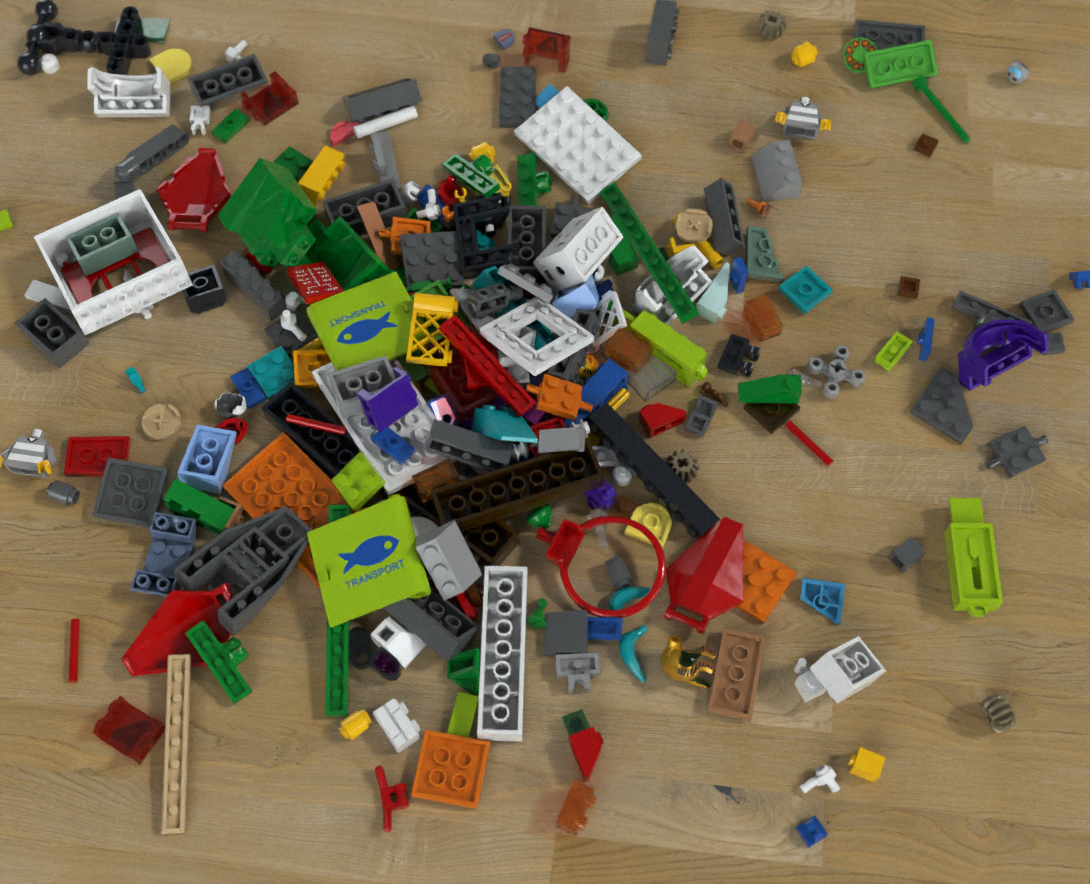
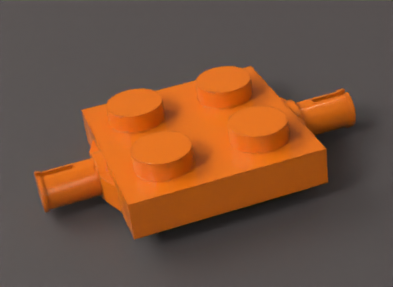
M393 217L391 229H379L378 237L389 238L391 243L390 254L402 255L399 240L400 234L431 233L430 221Z
M544 374L539 387L527 383L525 388L526 392L536 395V409L575 421L579 409L591 412L593 404L582 401L581 385Z

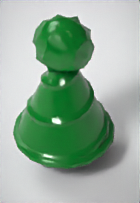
M544 598L537 600L536 605L538 608L526 618L527 624L533 629L546 627L543 609L547 607L548 602Z

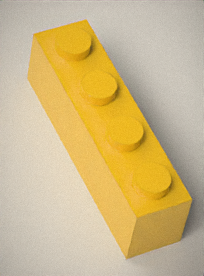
M326 145L298 182L314 207L319 201H323L326 191H330L333 181L336 182L339 172L343 171L346 164L343 161L344 153Z

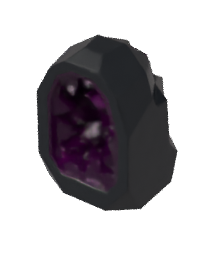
M383 647L377 649L367 661L368 667L386 680L397 681L401 676L402 667L398 659Z

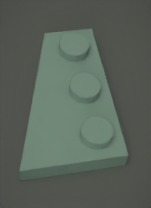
M748 226L746 229L745 266L748 269L747 277L782 283L784 277L779 271V263L777 258L775 259L773 246L766 228Z

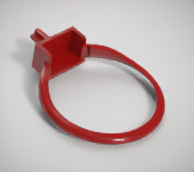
M600 516L578 525L564 518L557 533L542 527L536 532L535 538L550 544L545 556L548 562L559 566L561 579L569 597L582 610H587L591 615L624 618L636 614L655 599L663 585L666 572L663 549L655 535L648 528L634 520L618 516ZM607 523H621L638 529L652 543L658 560L657 577L649 593L633 606L620 610H603L585 602L572 587L568 574V567L585 536L584 531H589L596 526Z

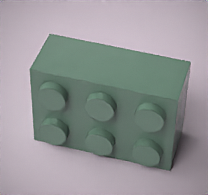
M119 213L65 237L86 276L139 252Z

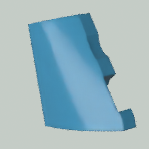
M803 578L800 599L834 623L840 625L845 584Z

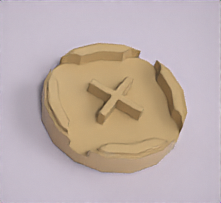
M685 210L676 219V234L682 241L689 244L704 242L712 233V219L703 210Z
M155 404L149 407L142 416L141 427L146 436L154 441H167L175 437L182 426V417L177 408L171 404Z

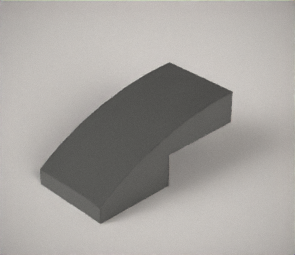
M700 395L685 430L704 437L719 402Z

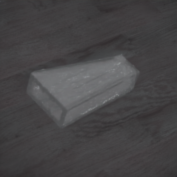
M617 333L601 344V354L607 361L611 359L628 372L627 383L645 402L676 380L677 371Z

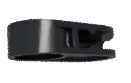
M356 626L349 631L350 655L353 665L357 669L364 670L368 668L367 661L372 656L370 638L364 627ZM365 653L368 656L365 663H358L356 661L358 654Z

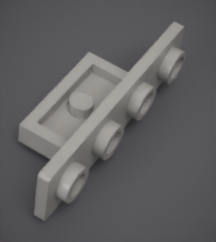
M389 131L372 133L373 144L370 145L372 156L375 155L376 159H373L374 169L379 171L381 182L393 178L398 190L401 191Z

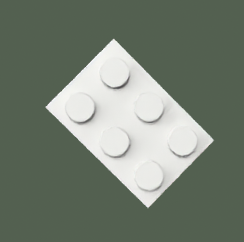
M859 636L827 652L810 667L815 677L822 683L830 697L837 704L869 686L886 672L885 668Z

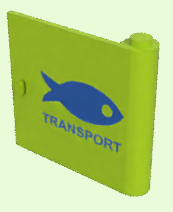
M397 272L315 302L306 310L336 371L385 355L388 361L407 354L414 303ZM417 316V322L420 325L424 324L421 316ZM420 331L414 335V338L420 342L426 336ZM428 341L427 343H425V344L422 345V346H423V347H426V346L431 345V344H433V343H432L431 341Z
M399 494L391 495L383 502L307 532L331 628L408 597L419 599L431 593L423 560L416 549V535L405 497Z

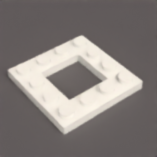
M539 297L529 300L480 328L479 332L482 337L534 376L569 357L594 340V335ZM536 320L560 336L537 351L513 334Z

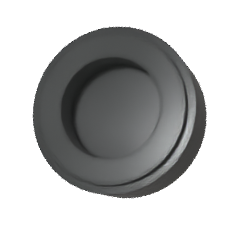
M494 53L486 54L482 58V64L488 69L497 68L500 65V57Z

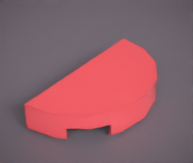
M347 121L337 123L332 128L330 134L332 146L335 147L354 136L353 127L359 125V123Z

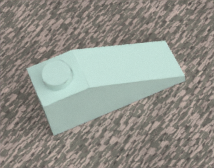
M727 262L698 301L696 307L700 316L714 324L719 318L722 319L727 312L725 307L727 303L730 266Z

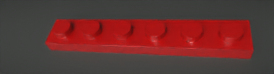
M453 315L439 326V330L519 417L535 406L536 402L456 315Z

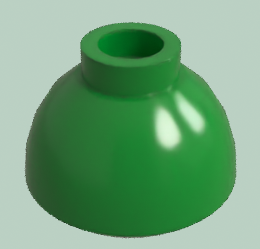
M547 504L535 508L527 515L526 522L536 528L548 529L553 524L551 521V506Z

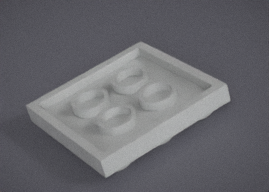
M505 264L500 267L497 272L498 274L547 303H550L555 293L552 292V287L545 283L542 285L536 283V278L528 273L524 275L519 273L520 269L513 264Z

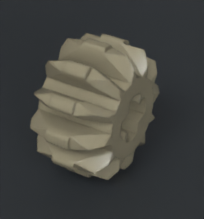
M766 10L764 14L759 16L757 21L758 34H762L763 38L769 37V40L772 37L777 39L779 36H782L787 26L785 16L781 15L780 12L775 13L774 10L772 12Z
M682 449L679 454L675 450L673 456L669 455L667 457L666 464L683 481L686 480L690 483L692 478L697 477V471L700 468V465L697 463L698 458L692 457L691 451L686 454L684 449Z
M997 693L982 700L980 707L982 708L984 719H986L992 730L1000 733L1014 726L1016 723L1015 714L1004 696Z

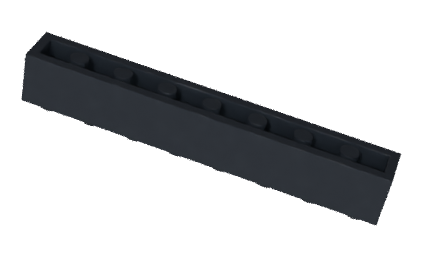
M607 402L589 416L587 423L590 432L594 435L597 434L602 444L616 454L617 460L622 464L625 463L630 468V473L644 483L645 489L653 493L664 508L667 507L672 512L673 518L686 527L690 536L697 539L701 538L720 520Z

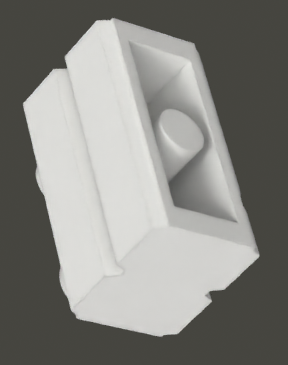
M396 698L375 710L373 715L397 753H400L420 739L418 732L421 729L414 719L410 721L406 714L409 711L403 702L398 703Z

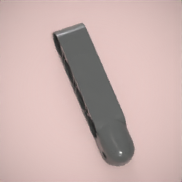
M170 125L131 151L123 161L117 164L114 169L115 177L121 181L131 182L140 175L147 173L186 146L189 141V134L175 125Z

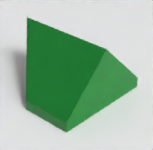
M475 648L459 653L447 661V678L475 696H479L480 649Z

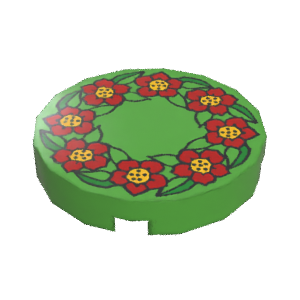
M862 37L849 41L842 54L846 68L853 73L861 74L866 72L862 54L877 51L875 44L869 39Z

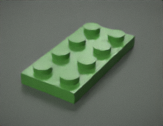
M932 40L862 54L869 89L913 81L919 76L928 78L938 75Z

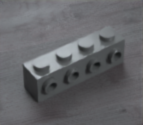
M720 178L704 188L705 202L708 208L707 214L713 222L714 248L717 252L729 256L745 247L733 185Z
M233 251L220 261L224 274L271 321L286 310L283 294L279 290L275 291L271 282L267 278L263 279L259 270L255 266L251 267L244 255L240 256L236 251Z
M577 308L572 320L595 337L600 330V323L596 313ZM593 342L550 367L547 374L576 383L578 372L584 366L587 352L591 350Z
M434 419L427 435L424 450L491 472L508 466L513 445Z

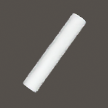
M410 106L353 127L354 134L359 139L418 117L417 111L414 106Z

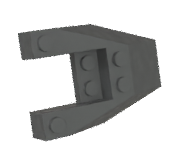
M287 506L224 530L174 569L176 582L185 590H198L229 566L248 584L245 589L217 610L219 623L235 636L256 617L283 585L308 546L307 532L312 531V529Z

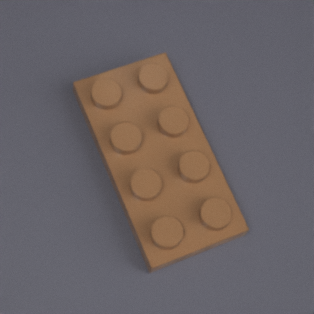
M723 628L707 712L751 721L766 637Z

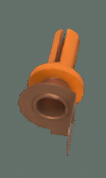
M750 198L747 199L746 204L756 208L758 214L763 212L762 216L766 217L770 213L771 205L768 204L766 206L764 201L758 203Z

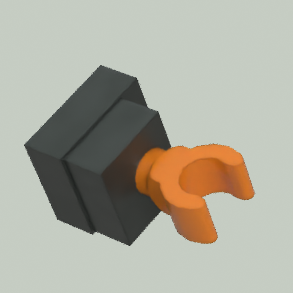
M447 205L441 209L444 217L438 223L444 225V232L456 231L457 233L454 212H450Z

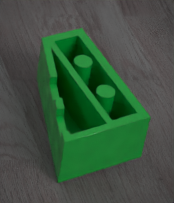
M176 478L163 498L172 515L196 519V526L218 535L226 530L225 525L235 509L232 505L222 503Z

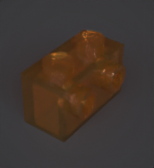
M767 294L745 301L744 309L742 310L743 317L746 321L748 320L752 335L756 336L759 342L781 334L783 324Z
M621 328L614 333L605 345V354L635 374H638L651 358L652 348L649 344L638 340L631 332L624 331Z
M450 458L412 475L414 488L422 503L432 499L431 490L460 482L459 475Z
M573 780L556 821L557 828L575 836L578 835L579 830H584L588 821V817H585L588 808L592 810L597 798L594 796L595 788Z

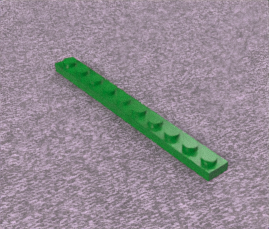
M616 182L603 188L600 194L613 215L617 216L627 237L681 323L684 324L699 315L698 310Z
M349 504L329 505V523L351 515ZM328 617L325 716H348L350 621L331 628Z

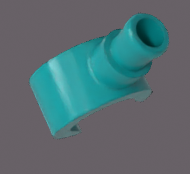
M134 366L125 370L128 378L139 389L140 393L145 392L143 380Z

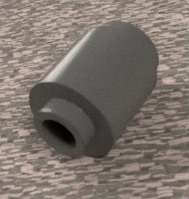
M58 480L50 483L46 491L50 500L67 506L75 505L80 496V490H77L75 486Z
M619 556L605 562V571L614 588L618 587V589L629 586L632 577L624 560H621Z

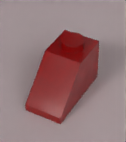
M661 403L648 404L639 412V421L649 438L684 423L686 418L685 410Z
M594 726L572 734L568 739L585 782L590 780L601 753V745L604 744L600 732H596Z

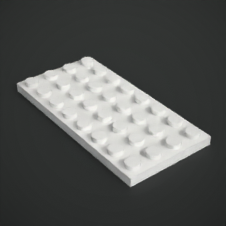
M397 359L389 361L392 370L397 367L404 371ZM332 362L312 371V376L346 427L360 452L366 455L386 483L383 485V488L388 496L457 461L424 450L431 424L437 418L427 406L412 381L411 385L417 393L416 399L419 406L389 426L395 433L412 445L416 451L407 461L400 465L372 442L371 437L378 430L369 425L365 413L345 419L342 418L328 377L329 373L336 371Z

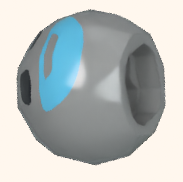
M1020 61L1011 63L1007 68V78L1016 84L1027 80L1030 70Z

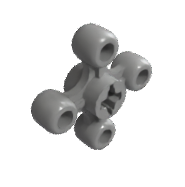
M843 345L835 348L833 352L834 360L830 364L823 363L818 357L811 358L807 364V370L810 374L817 375L823 373L826 375L828 382L823 387V395L827 399L837 397L839 393L838 384L842 380L849 381L854 387H860L866 379L865 373L860 369L847 370L844 362L849 357V349Z

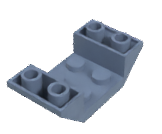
M155 512L149 530L153 536L143 570H136L130 590L167 597L171 590H180L182 588L176 582L174 569L193 555L196 519Z

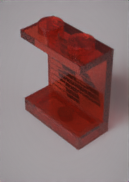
M529 27L527 34H524L522 44L524 45L522 56L525 57V64H529L531 55L559 60L558 72L565 73L570 60V36Z
M276 71L269 74L272 84L249 98L244 91L240 93L242 97L241 104L246 111L249 110L257 122L260 121L264 126L299 104L296 91Z
M119 696L117 700L112 701L109 705L106 715L96 722L92 733L106 744L141 765L165 732V725L158 719H153L128 703L122 696Z

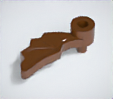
M705 382L701 386L699 393L703 394L706 392L726 408L728 403L725 401V398L716 390L711 389L710 383Z

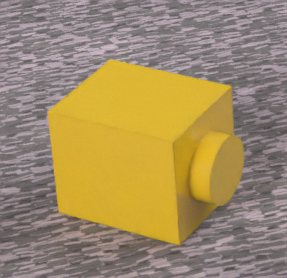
M860 747L856 753H851L848 765L851 766L849 773L875 783L880 777L886 757Z

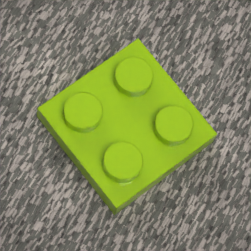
M359 452L331 480L350 507L355 511H358L386 483L362 452Z

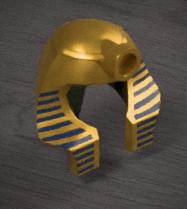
M670 635L667 640L668 645L663 650L660 658L662 670L673 680L709 689L711 687L710 684L699 678L697 674L699 671L712 673L714 665L703 660H699L693 666L691 665L702 655L715 659L716 651L705 645L696 649H683L681 639L678 636Z

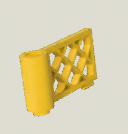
M415 293L406 363L447 367V363L452 362L453 351L449 350L450 341L446 338V340L439 344L434 337L440 333L445 337L439 330L440 325L436 321L440 318L449 319L454 315V312L458 313L459 301H455L454 296ZM417 316L426 317L428 321L420 325L416 319ZM433 324L437 330L429 334L425 328ZM421 331L426 338L418 342L414 335ZM431 341L435 347L427 351L422 345ZM418 348L424 353L420 357L411 356L412 352ZM439 350L444 357L443 359H434L432 354Z

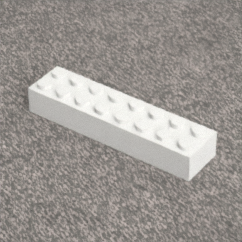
M485 566L477 729L479 740L522 741L527 567Z

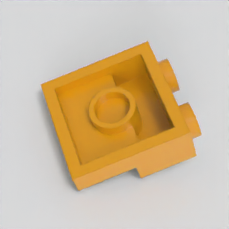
M326 350L293 351L295 385L299 389L315 388L316 392H322L312 376V371L331 362Z

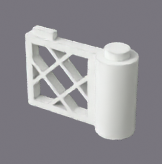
M609 290L602 295V299L598 302L597 307L592 310V312L600 310L598 322L600 323V328L601 325L605 326V330L602 336L599 333L595 335L593 346L590 351L588 350L587 354L597 352L600 344L627 326L617 292ZM612 300V301H613L612 309H611V311H608V310H607L608 304H609V302ZM605 313H610L607 324H603ZM616 315L618 317L619 324L612 327Z

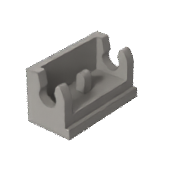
M579 427L540 430L538 452L540 454L571 450L583 452L586 433Z

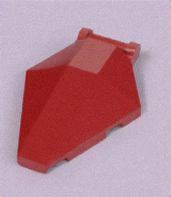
M198 148V152L193 157L189 156L172 173L173 177L169 181L165 180L157 188L158 196L170 216L168 220L169 231L185 229L207 232L209 221L231 197L216 150L213 148Z
M723 517L666 568L670 604L664 613L665 619H673L697 629L698 633L704 634L712 619L743 604L744 525L742 523ZM679 607L702 617V620L697 621L676 612V609Z
M225 582L213 590H171L121 658L131 676L167 672L168 655L190 654L191 667L207 666L185 632L204 620L220 643L228 641L231 633L219 623L217 610L222 607V604L217 595L222 594L226 602L230 601L233 595L229 590V584Z

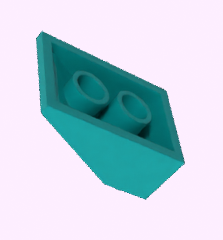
M483 405V408H475L473 432L499 440L538 442V438L525 419L513 412L511 407L501 406V410H496L495 406Z

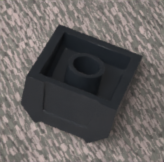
M215 264L188 273L193 285L182 291L190 312L201 314V312L224 305L227 297Z

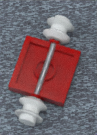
M558 416L529 426L538 438V442H528L527 444L526 442H520L518 445L511 442V445H513L511 450L512 459L516 458L518 462L521 456L528 459L529 452H532L534 458L545 455L538 452L539 431L567 428L563 417ZM580 419L579 424L576 425L571 422L570 428L579 427L586 433V438H588L587 434L590 433L587 421L583 422Z

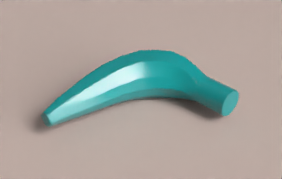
M629 586L615 591L609 599V610L622 609L627 602L646 596L651 588Z
M645 624L625 633L619 643V650L624 663L641 682H645L646 678L635 654V644L643 634L648 632Z

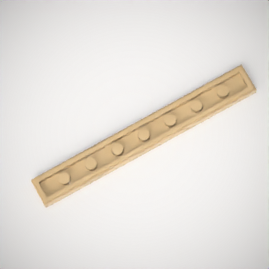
M190 654L168 655L162 835L186 833Z

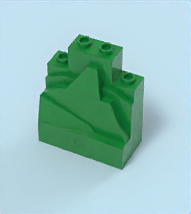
M263 158L257 160L217 215L226 230L238 233L258 262L274 268L278 262L289 267L296 266L316 241V238L307 227V223L317 212V209L288 168Z
M341 216L328 228L318 219L308 226L316 241L296 265L324 262L343 291L386 276L391 271Z

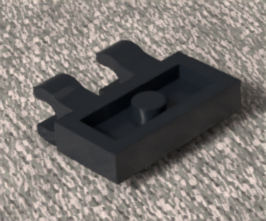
M731 333L717 369L736 375L737 371H740L743 375L750 377L754 364L742 361V359L746 355L749 359L757 361L761 348L749 345V339Z

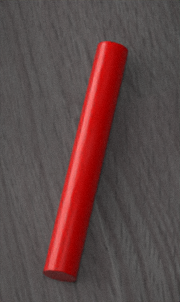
M288 414L286 417V422L341 435H346L347 432L346 427L291 414Z
M791 420L785 424V427L828 467L834 462Z
M71 619L68 680L70 683L78 682L80 619Z

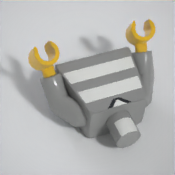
M802 97L799 102H792L791 107H787L782 112H777L774 120L775 123L778 122L784 125L782 135L816 140L819 128L820 131L825 129L830 131L831 120L824 119L821 112H818V106L810 104L808 97Z
M34 429L31 438L20 436L15 443L0 453V468L4 463L10 473L48 478L49 474L52 473L51 469L57 464V457L54 449L46 440H43L45 432L40 429Z

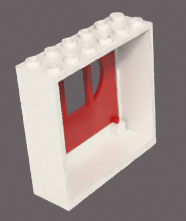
M141 189L34 236L84 335L92 333L193 285L182 259ZM119 213L139 252L86 276L65 237ZM151 229H153V231L155 232L157 238L159 239L166 253H164V251L162 250L160 244L158 243ZM146 260L153 263L157 268L143 274L136 261ZM130 263L138 277L113 288L106 274ZM60 270H62V272H63V274H64V276H65V278H66V280H67V282H68L70 288L72 289V291H73V293H74V295H75V297H76V299H77V301H78L79 304H77L76 301L74 300V298H73V296H72V294H71V292H70V290H69V288H68V286H67V284H66V282H65V280H64V278H63V276H62ZM98 278H101L108 291L93 297V285Z

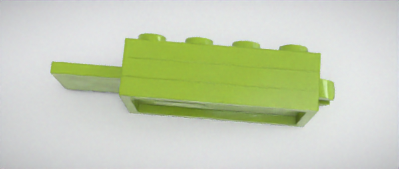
M622 309L627 326L622 330L629 334L628 345L688 388L696 380L702 381L706 378L708 372L705 367L707 353L701 346H696L690 342L685 335L677 333L669 324L660 321L653 313L643 310L635 318ZM616 315L613 321V324L615 325L619 324V320Z
M950 497L951 523L945 530L944 536L953 610L968 611L972 617H984L988 611H996L1003 603L992 523H984L981 498Z

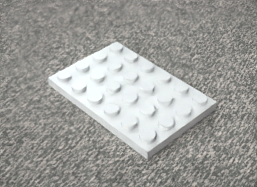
M568 86L514 130V134L588 205L600 195V191L618 180L642 159V155Z

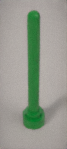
M924 76L916 78L912 83L914 89L923 92L963 142L969 143L970 137L928 88L926 78Z

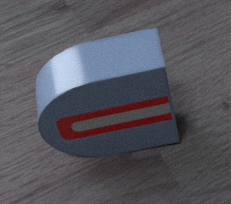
M502 30L493 35L494 40L503 50L514 43V34L510 30Z

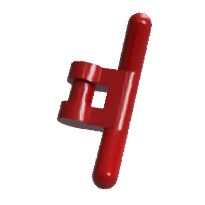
M379 765L375 767V774L381 795L383 830L388 833L392 830V811L408 808L409 800L406 799L405 795L407 791L406 784L400 783L388 787L384 769ZM396 794L397 801L391 802L390 795Z

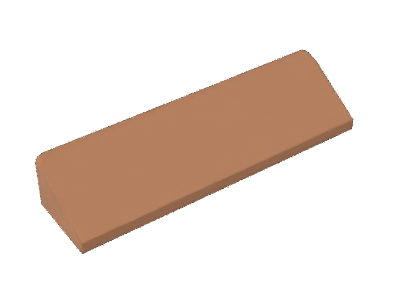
M375 202L357 206V211L374 252L390 270L401 269L399 262L396 261V254H390L391 243L389 238L378 237L379 229H386Z

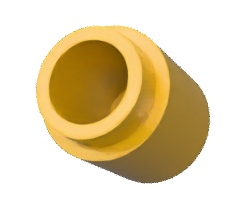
M364 709L356 710L339 722L341 727L338 730L345 740L347 738L353 740L369 728L372 720Z

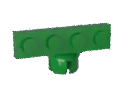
M534 152L517 156L518 206H538V196L552 191V179L547 171L537 173V157Z
M455 153L442 163L446 171L484 198L492 196L501 189L499 183L489 177L495 169L494 167L492 168L491 160L484 154L476 157L473 162H468Z
M204 620L185 632L234 705L253 692L238 671L239 664L248 658V652L244 647H241L242 643L240 640L232 637L225 643H220Z

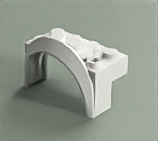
M94 67L88 69V90L94 95V114L97 117H170V81L161 68L156 67L157 73L138 76L105 73ZM115 85H117V96H115Z
M695 245L682 250L666 261L671 270L681 280L680 284L692 302L712 283V280L701 269L708 260ZM649 275L636 289V302L632 307L639 315L643 310H646L649 313L655 314L663 323L670 324L677 315L652 275Z

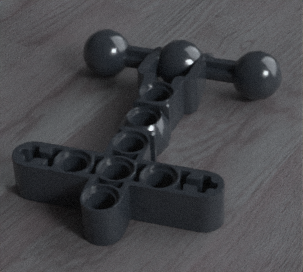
M40 0L35 6V12L38 16L37 23L33 24L26 33L28 42L25 45L28 51L18 58L17 63L19 70L23 74L30 76L38 73L41 68L40 60L37 57L39 50L59 55L62 52H82V50L87 53L98 51V54L103 53L109 56L106 65L108 73L127 75L132 58H148L151 55V49L147 37L139 34L142 22L137 8L133 6L123 9L116 32L98 31L96 33L91 30L82 32L80 29L64 27L61 23H48L58 15V7L52 0ZM49 35L56 36L53 40H49Z

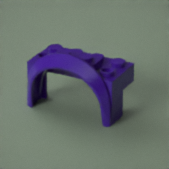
M1022 319L996 320L978 327L967 336L963 346L964 350L958 353L960 384L969 391L980 385L986 387L991 384V379L1031 358L1032 348L1044 355L1049 352L1048 334ZM1005 329H1006V334H1007V340H1006V341H1005V331H1004ZM1002 345L998 348H995L993 351L987 353L984 356H979L981 353H983L991 347Z

